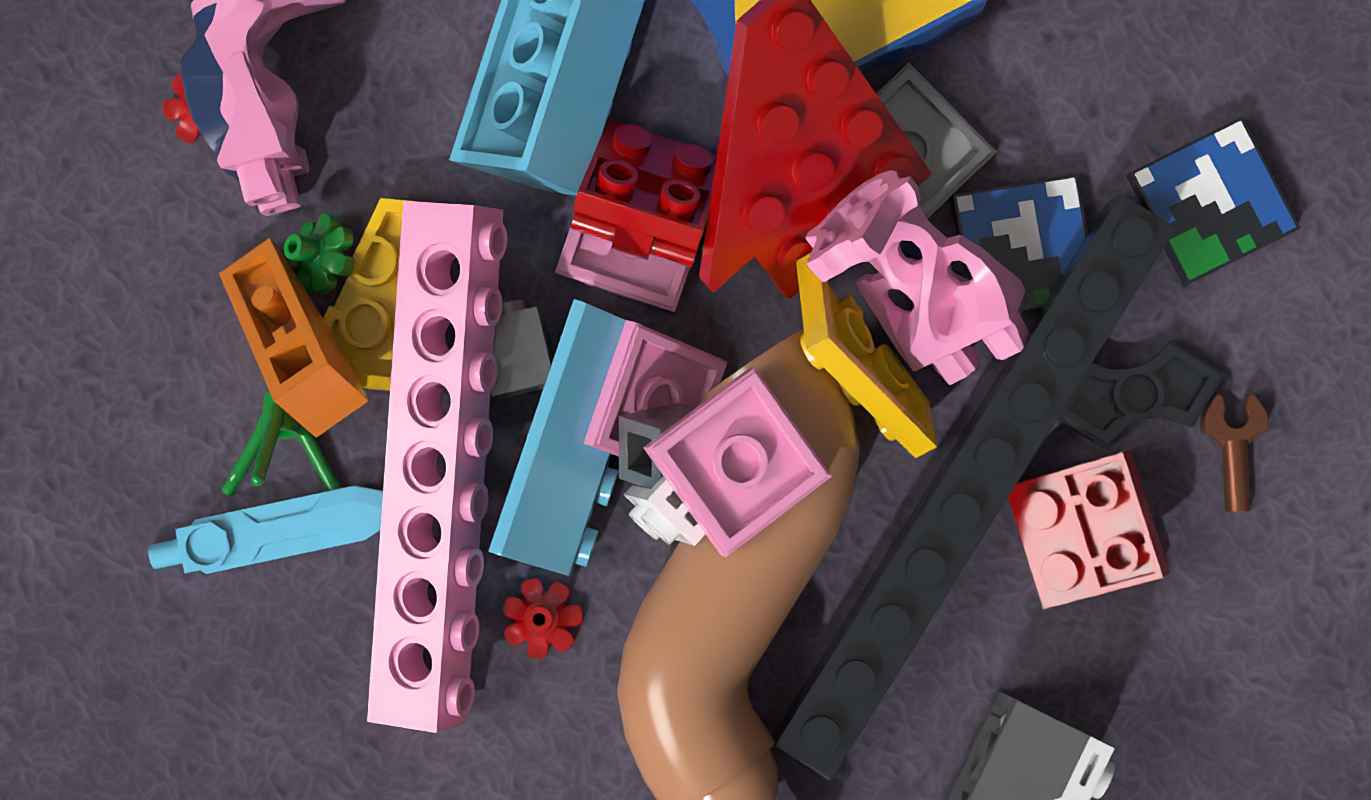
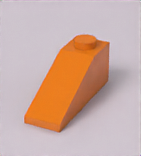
M271 238L265 240L219 273L273 401L317 438L368 402L349 358L281 250Z

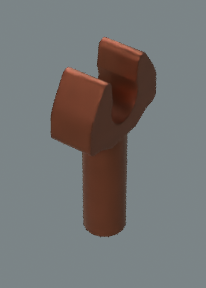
M1254 394L1245 395L1242 402L1243 423L1237 429L1231 428L1224 420L1225 407L1223 397L1216 395L1210 398L1202 412L1200 432L1202 435L1211 436L1222 447L1225 512L1251 511L1248 445L1256 435L1269 430L1268 415Z

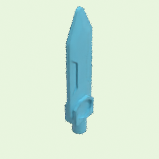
M350 486L195 519L191 526L175 529L177 539L150 544L148 547L149 560L153 569L183 564L184 573L201 570L208 574L364 541L381 530L383 491Z

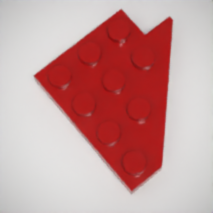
M759 0L736 22L699 274L701 281L713 292L753 258L777 290L790 300L799 292L796 261L813 250L805 238L807 233L818 226L847 195L869 179L890 170L897 171L901 178L911 176L918 187L932 175L811 0Z

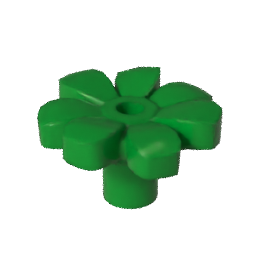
M322 213L319 215L317 223L306 222L300 229V235L292 234L286 239L284 254L289 259L290 266L300 268L297 277L306 291L327 294L336 287V275L348 277L351 274L354 258L343 254V251L350 248L353 244L352 229L340 227L338 217Z

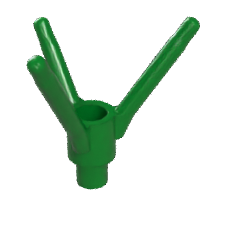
M270 392L264 394L262 414L252 436L222 488L223 494L226 496L234 494L256 456L251 482L254 486H261L269 470L277 439L298 438L328 491L343 487L315 437L274 402Z

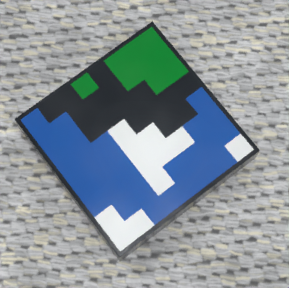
M1243 117L1130 172L1126 176L1141 206L1176 227L1164 250L1183 287L1300 229Z
M1077 174L954 194L951 197L957 236L962 235L982 247L995 260L1021 280L1025 294L1018 312L1042 308L1088 235ZM962 262L964 275L972 280L973 277L967 265Z

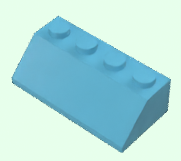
M501 0L449 160L544 191L577 196L578 189L601 138L606 119L612 110L614 94L625 60L631 50V41L645 0Z
M573 300L488 552L567 576L572 575L575 564L587 567L599 533L598 530L589 528L588 525L596 503L608 506L619 470L608 467L612 454L586 445L584 440L619 342L625 319L587 303Z

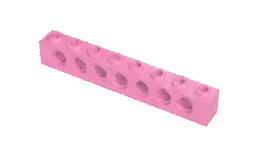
M403 201L367 722L437 733L467 723V714L473 705L475 688L472 679H470L472 649L475 647L479 635V620L475 614L476 587L481 580L484 569V558L479 549L481 521L487 512L489 500L488 490L484 485L486 455L489 453L493 442V427L489 420L490 392L496 383L498 375V364L493 354L495 325L499 322L502 313V296L498 289L500 260L504 256L507 247V232L503 224L504 210L476 205ZM457 257L460 264V275L457 282L453 284L450 277V268L452 262ZM450 323L454 326L456 334L455 343L451 350L448 348L445 338L446 330ZM445 387L451 397V406L447 415L441 405V396ZM439 453L443 455L446 462V473L443 479L438 474L436 466ZM434 518L438 520L441 526L442 535L439 543L435 540L432 533ZM429 582L434 586L437 594L435 607L428 598ZM424 647L427 648L432 657L431 671L426 667L423 660Z

